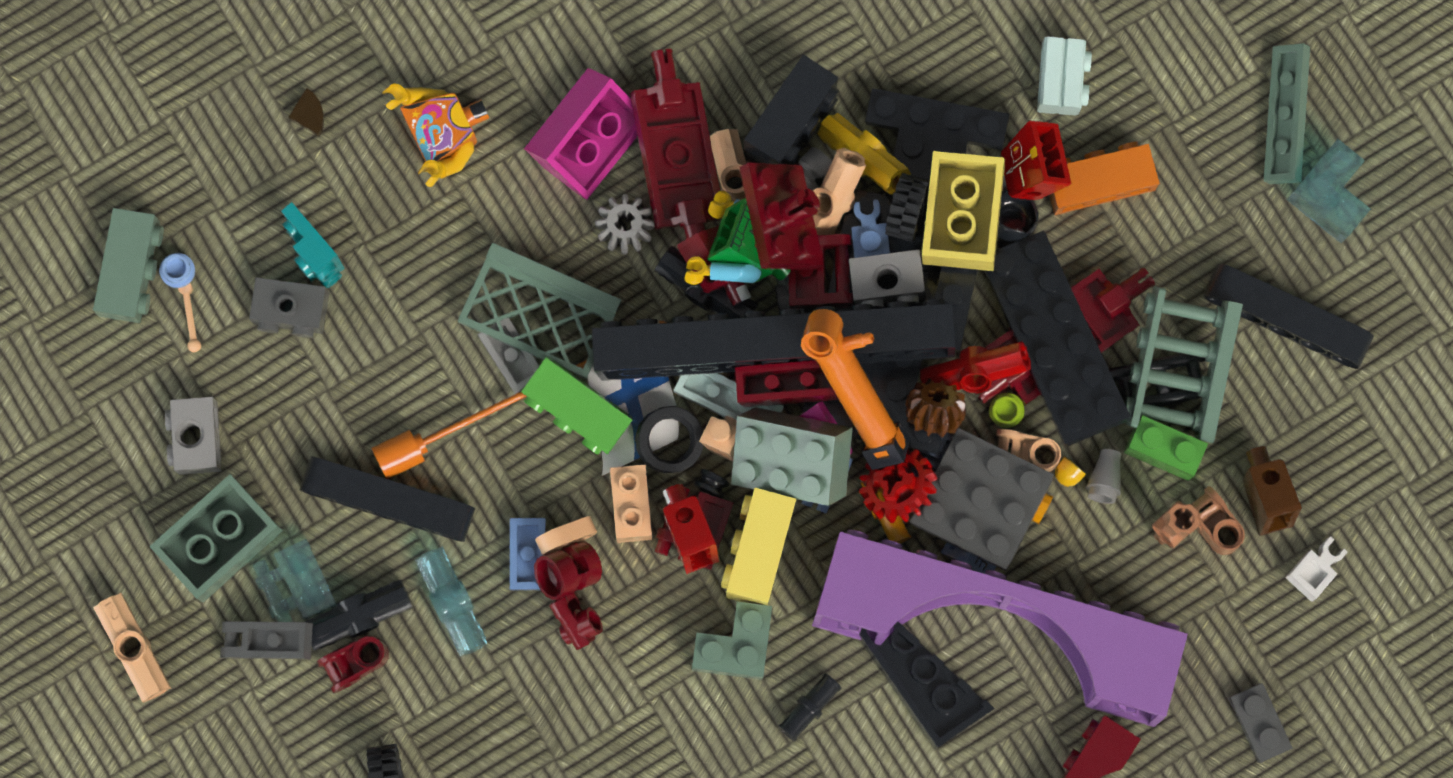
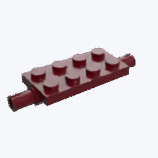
M663 49L650 53L656 77V83L653 84L654 87L633 90L630 93L655 230L680 226V228H684L685 237L688 239L696 233L706 230L705 224L708 222L722 220V218H714L708 213L710 202L714 201L715 194L720 191L711 148L700 82L686 84L682 83L681 79H677L673 49H665V52H663Z
M1141 267L1139 271L1120 284H1112L1107 280L1102 271L1097 269L1071 287L1101 353L1140 326L1129 307L1132 300L1155 286V281L1151 276L1138 283L1149 274L1144 267ZM1009 330L985 348L991 350L1016 343L1012 331ZM1028 370L1027 372L992 381L991 387L981 393L978 400L985 404L1007 387L1013 389L1015 394L1022 400L1024 406L1041 395L1030 370Z

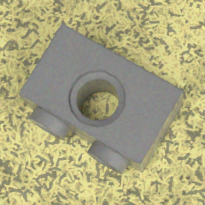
M920 250L849 259L855 305L872 304L873 309L884 308L885 303L906 301L909 303V306L918 304L919 299L926 298ZM884 275H893L898 279L896 286L889 290L882 289L878 285L880 278Z
M213 397L170 400V410H165L166 430L172 431V445H167L168 465L174 466V471L179 475L222 472L218 402ZM190 428H199L201 431L199 441L192 445L185 444L184 435L186 431Z

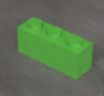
M549 356L544 359L521 391L527 396L524 400L527 405L539 413H542L544 409L556 417L553 420L556 426L568 434L573 430L584 437L581 443L597 455L601 451L609 454L634 419Z

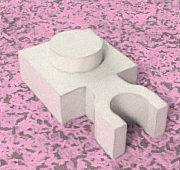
M1331 536L1320 545L1318 555L1312 550L1308 551L1285 577L1311 602L1319 597L1337 575L1330 567L1331 564L1337 563L1348 553L1343 549L1336 556L1331 555L1328 550L1329 545L1334 541Z

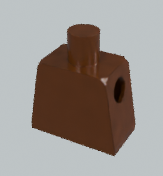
M1266 446L1256 447L1247 451L1246 456L1250 468L1246 472L1243 483L1259 536L1293 527L1302 507L1284 461L1282 459L1271 461Z

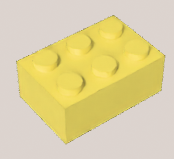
M933 151L922 248L923 264L994 271L1005 169L1003 157Z
M754 488L752 496L745 495L740 513V520H744L745 525L743 531L736 529L730 551L731 554L736 555L734 565L726 564L721 582V588L727 589L726 598L739 602L768 605L796 498L759 488Z

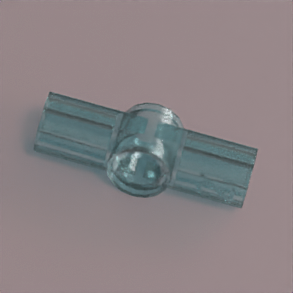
M444 548L434 549L415 559L423 580L426 582L431 593L429 597L441 623H445L459 656L471 654L488 645L484 632L473 613L474 606L462 580H458Z

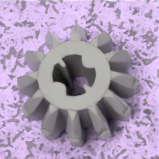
M627 194L622 195V204L619 205L613 197L609 198L608 202L611 210L606 207H600L598 212L605 219L595 221L596 228L604 229L598 234L599 241L602 242L610 239L608 243V250L613 251L618 244H621V253L623 255L628 253L627 245L632 244L637 252L640 251L641 244L638 239L650 242L651 235L645 230L655 228L654 221L646 219L652 214L650 207L639 210L642 204V199L639 197L630 205ZM626 218V222L631 219V229L628 231H624L623 227L621 230L617 229L619 227V219Z

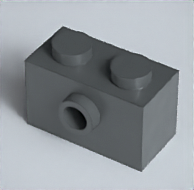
M256 277L249 319L253 325H258L257 330L262 332L278 333L279 328L293 330L292 335L313 338L314 333L323 334L329 292L323 286Z

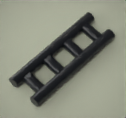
M1177 353L1152 359L1150 369L1166 372L1169 369L1186 366L1190 377L1201 379L1203 374L1200 363L1205 362V358ZM1132 364L1109 368L1114 382L1118 381L1123 401L1126 396L1131 397L1133 383L1129 382ZM1155 384L1157 394L1144 396L1143 403L1164 407L1202 397L1198 396V392L1183 389L1170 390L1168 386Z

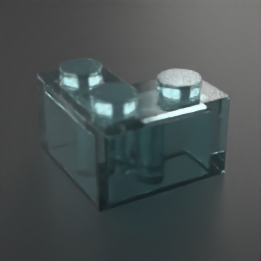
M1337 139L1289 196L1287 201L1338 242L1342 243L1371 210L1344 188L1345 184L1365 160Z

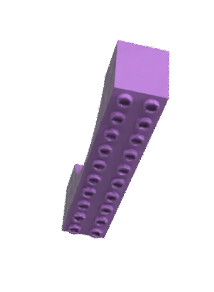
M848 530L847 533H839L812 623L813 627L861 640L859 636L861 628L867 629L868 631L866 632L874 644L881 645L895 630L893 626L897 622L903 625L914 617L934 609L970 604L1002 609L1031 622L1059 646L1078 676L1086 707L1155 727L1167 716L1188 635L1187 633L1180 632L1179 626L1164 621L1158 622V625L1146 622L1143 615L1131 611H1124V614L1109 611V605L1097 601H1089V604L1075 601L1076 597L1067 592L1055 591L1054 594L1040 590V585L1030 581H1020V584L1006 580L1004 574L996 571L986 570L985 574L971 570L972 566L962 561L951 560L950 564L937 560V555L928 551L917 550L916 554L902 550L903 546L894 541L882 540V543L868 540V535L860 531Z

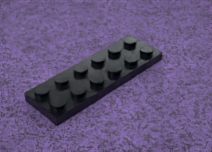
M1040 231L997 249L994 271L984 270L1016 342L1023 341L1027 347L1031 360V375L1064 447L1130 421L1131 416L1045 231Z

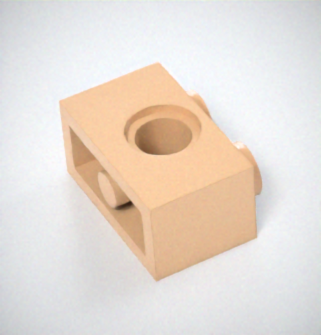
M646 465L610 468L617 543L652 540Z

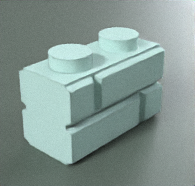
M1058 37L1044 38L1041 47L1037 112L1076 116L1079 115L1082 106L1088 105L1089 85H1083L1084 72H1090L1092 52L1086 51L1085 40Z

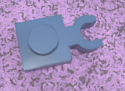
M873 200L874 210L869 215L861 212L859 202L854 204L855 217L861 223V226L851 227L855 258L890 253L888 235L885 234L887 223L876 224L881 215V207L878 200Z

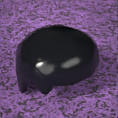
M1005 189L1002 191L997 237L1008 242H1015L1028 237L1038 226L1039 212L1033 200L1012 198L1008 194V190Z

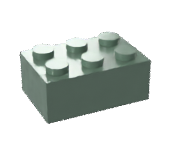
M757 407L737 416L731 485L749 489L759 488L799 500L829 506L846 496L853 427Z
M229 474L149 547L194 597L204 603L283 530L244 487Z

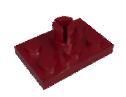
M748 162L741 166L740 173L761 269L816 270L824 266L813 217L819 211L817 208L820 207L817 195L807 188L802 165Z

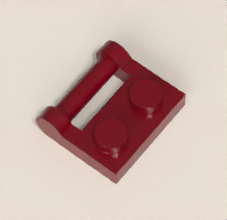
M848 234L817 235L823 263L824 249H834L836 293H825V264L816 270L791 269L788 274L789 306L791 309L834 306L837 308L851 307L854 305L853 293H850L848 249L852 247V236Z

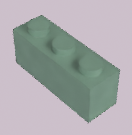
M113 208L93 311L99 317L141 323L142 314L147 315L150 306V294H146L149 280H154L157 270V260H153L155 246H161L164 233L163 226H160V221L154 214Z

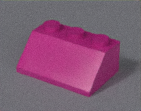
M587 68L524 149L545 170L587 200L638 136L631 98L610 77Z

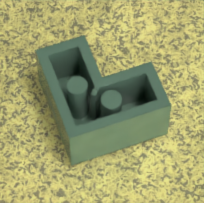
M737 601L732 637L697 632L692 671L763 680L772 606Z

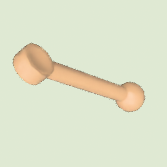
M189 283L185 287L178 288L184 299L190 338L187 347L190 352H198L201 349V342L196 337L190 298L193 287Z

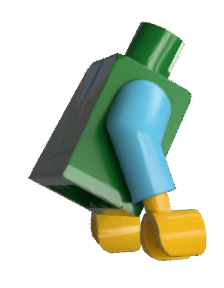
M726 191L717 192L714 201L710 202L708 213L712 217L722 218L707 258L711 265H706L705 261L700 257L690 258L686 268L694 269L698 272L687 271L684 277L685 281L696 285L703 281L704 276H710L711 280L756 283L769 275H773L780 281L786 278L791 269H761L746 197L742 200L736 199L734 202L731 201V196Z

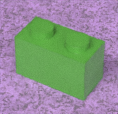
M1142 415L1138 427H1134L1124 453L1189 481L1195 476L1208 443Z

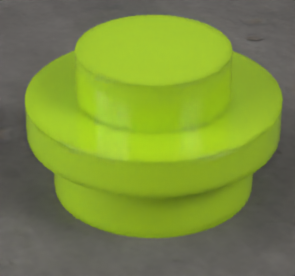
M1012 393L997 395L989 407L992 421L1003 428H1011L1019 424L1025 412L1022 400Z

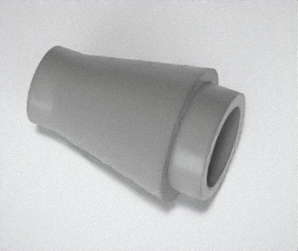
M1102 449L1100 451L1099 459L1086 486V489L1089 491V499L1099 503L1113 504L1116 502L1117 496L1121 495L1120 452L1112 449Z

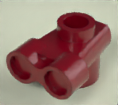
M574 592L566 597L555 600L549 604V607L555 618L561 623L559 631L564 642L568 645L573 643L575 649L579 650L596 639L595 636L602 633L603 626L599 615L593 608L581 609V603Z

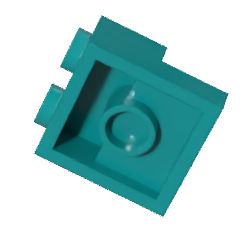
M291 202L281 212L286 219L282 225L296 243L293 248L298 257L294 261L311 283L317 278L324 287L329 288L342 277L340 272L345 268L334 250Z

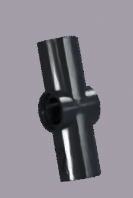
M673 246L665 252L655 268V272L659 276H662L669 283L684 291L683 294L691 302L705 311L709 312L711 310L716 314H729V319L744 318L743 313L756 311L758 308V304L751 299L732 306L724 288L706 293L700 284L692 285L687 283L684 279L685 273L691 270L686 268V261L680 251Z
M401 579L368 594L360 593L339 602L336 608L305 621L313 623L311 646L314 651L335 644L344 638H354L377 628L379 623L412 609L413 605Z

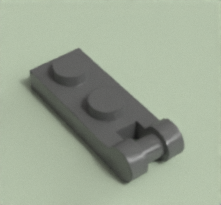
M222 622V633H225L224 647H221L220 658L311 660L313 623ZM239 634H242L241 647H239Z

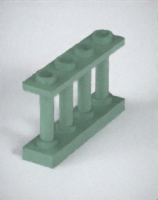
M1154 286L1153 292L1147 293L1144 302L1143 312L1148 314L1145 328L1140 327L1137 336L1136 347L1141 349L1138 362H1133L1130 370L1129 382L1134 384L1131 397L1126 396L1124 400L1131 416L1130 421H1127L1126 425L1137 428L1140 417L1143 415L1152 420L1191 427V431H1195L1194 438L1214 443L1243 304L1222 300L1221 307L1217 306L1216 309L1167 300L1165 299L1166 288ZM1161 313L1212 323V326L1216 327L1214 341H1209L1206 344L1157 334ZM1154 348L1205 358V361L1209 362L1207 376H1202L1200 379L1150 369ZM1147 382L1198 392V396L1202 397L1200 410L1190 413L1144 404L1143 400Z

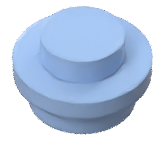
M173 253L163 259L159 272L165 284L173 288H182L193 280L195 266L187 255Z

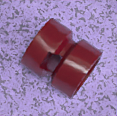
M577 541L563 547L561 550H555L540 556L535 562L534 574L536 582L544 595L551 600H558L573 594L576 590L585 589L599 582L602 576V565L600 557L591 544L586 541Z

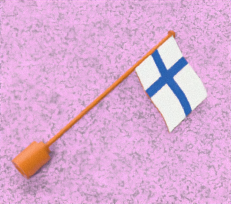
M583 361L577 364L576 366L584 368L586 361ZM593 364L588 375V385L634 418L609 454L602 451V476L610 473V468L623 467L640 458L636 450L635 435L638 425L647 414L660 407L676 406L669 377L601 381L594 371ZM519 392L422 439L420 433L412 435L411 431L407 430L371 449L385 478L389 479L425 462L423 454L428 452L427 444L527 396ZM665 419L656 423L652 428L649 443L653 452L678 440L679 425L677 420Z

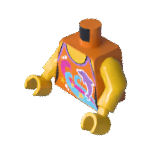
M396 83L388 86L382 93L392 94L395 100L389 101L386 107L392 110L400 104L405 105L400 108L425 161L418 174L427 172L431 175L425 184L428 187H432L439 178H445L462 171L474 152V145L477 143L472 126L489 119L483 102L479 100L462 108L456 94L448 93L445 90L424 87L403 88L402 85Z

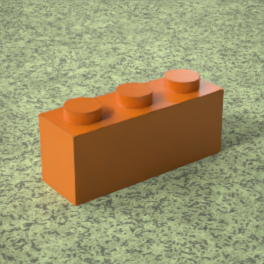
M1130 142L1119 146L1118 151L1105 154L1104 150H1097L1085 154V159L1071 162V158H1066L1072 184L1050 194L1049 198L1054 215L1155 191L1160 183L1149 144L1139 146L1138 142Z

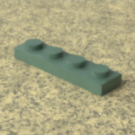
M1304 43L1273 46L1264 182L1268 184L1298 183L1302 179L1310 46Z

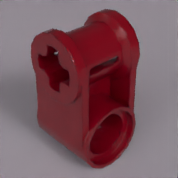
M366 636L346 647L339 648L323 656L317 663L319 667H324L333 685L331 690L334 694L352 686L363 677L382 668L389 659V650L382 640ZM375 643L380 651L379 657L376 661L367 663L362 656L363 649L368 644Z

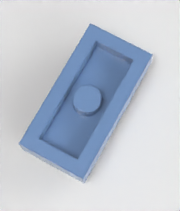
M510 518V590H540L534 574V565L542 554L535 539L546 533V518Z

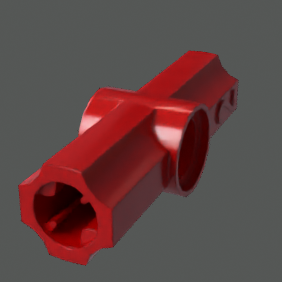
M1023 341L991 350L981 346H970L960 352L958 359L921 369L920 379L924 384L928 378L935 383H940L944 380L945 385H956L957 390L963 389L969 393H982L991 387L994 380L1031 370V360Z

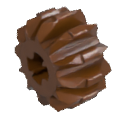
M928 378L925 384L916 382L915 387L907 395L905 403L907 422L914 424L915 431H926L928 437L931 433H937L942 438L947 432L955 434L965 418V394L957 392L956 385H945L944 380L940 383H935Z

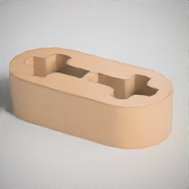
M587 516L554 528L538 536L535 541L543 556L552 551L561 550L563 547L574 542L584 541L595 535L597 530L591 517Z

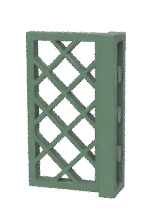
M492 243L486 255V260L459 316L458 323L516 349L532 354L541 360L549 356L571 373L587 379L594 364L593 348L591 350L588 341L593 339L592 335H585L579 318L594 314L604 318V322L613 321L620 308L621 299ZM493 269L504 274L508 287L489 294L484 282L489 270ZM510 277L520 282L512 285ZM527 285L536 288L541 301L521 308L515 290ZM482 287L485 296L477 298ZM511 292L517 310L498 317L491 299ZM542 292H545L551 295L552 297L544 299ZM560 299L567 302L573 315L553 322L547 304ZM488 301L494 319L478 323L468 318L473 305ZM543 306L549 324L530 331L524 313ZM574 306L579 307L585 311L577 313ZM520 315L526 333L513 338L506 335L500 321ZM575 320L582 338L562 345L556 327ZM496 323L499 331L494 330L488 326ZM552 329L558 347L546 352L537 349L532 336ZM529 338L531 346L519 340ZM584 343L589 355L584 368L569 363L565 350ZM561 352L563 360L553 356V354Z

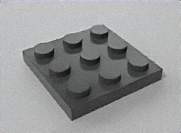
M958 428L935 472L937 480L931 482L937 489L936 493L927 495L932 504L930 506L922 504L919 507L921 515L917 516L914 513L910 524L1007 572L1054 479V474Z

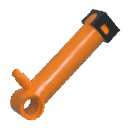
M828 309L813 311L808 317L802 336V350L809 357L816 359L864 442L862 454L872 470L904 463L910 438L900 421L893 423L852 351L872 344L874 342L873 334L870 332L858 333L844 337L842 333L844 324L842 318L837 313Z

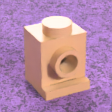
M711 416L699 442L712 453L733 461L737 420L725 416L724 420Z

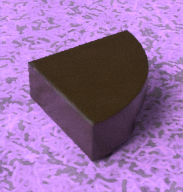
M306 88L289 115V119L320 137L324 128L323 108L317 96Z

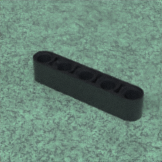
M1220 263L1216 265L1203 293V297L1207 301L1220 307L1222 300L1243 304L1240 317L1350 368H1360L1374 338L1373 334L1229 265Z
M313 456L309 459L299 489L301 492L459 542H465L476 509L462 502Z

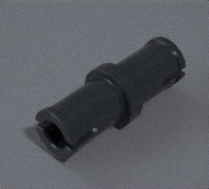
M824 673L822 678L806 696L801 695L797 700L798 705L778 725V728L795 742L814 718L818 720L823 715L821 710L842 687L831 676Z

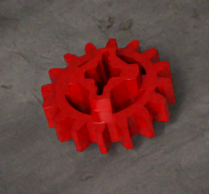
M917 449L912 453L907 450L904 463L872 470L869 464L866 463L865 467L868 469L869 475L860 476L859 479L865 487L859 489V493L865 499L863 502L869 511H873L878 519L881 520L885 516L890 523H894L897 516H900L904 522H908L909 513L914 512L917 516H920L921 510L919 507L922 504L926 506L932 504L927 495L937 492V489L931 483L937 480V475L931 469L933 466L929 460L923 458ZM911 467L918 471L919 477L914 476ZM877 491H880L883 494L882 496L885 498V502L879 499Z

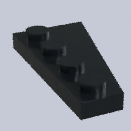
M899 622L893 626L895 630L881 645L874 644L866 632L868 630L861 628L859 633L860 641L935 750L995 709L989 702L980 698L962 678L959 679L951 672L941 659L935 654L932 655L923 647L919 640Z

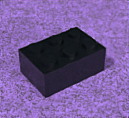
M803 54L744 139V156L754 163L795 165L800 156L798 152L801 149L800 145L802 142L807 145L811 142L819 129L817 125L820 121V116L822 114L828 116L838 101L836 98L840 92L837 89L838 76Z

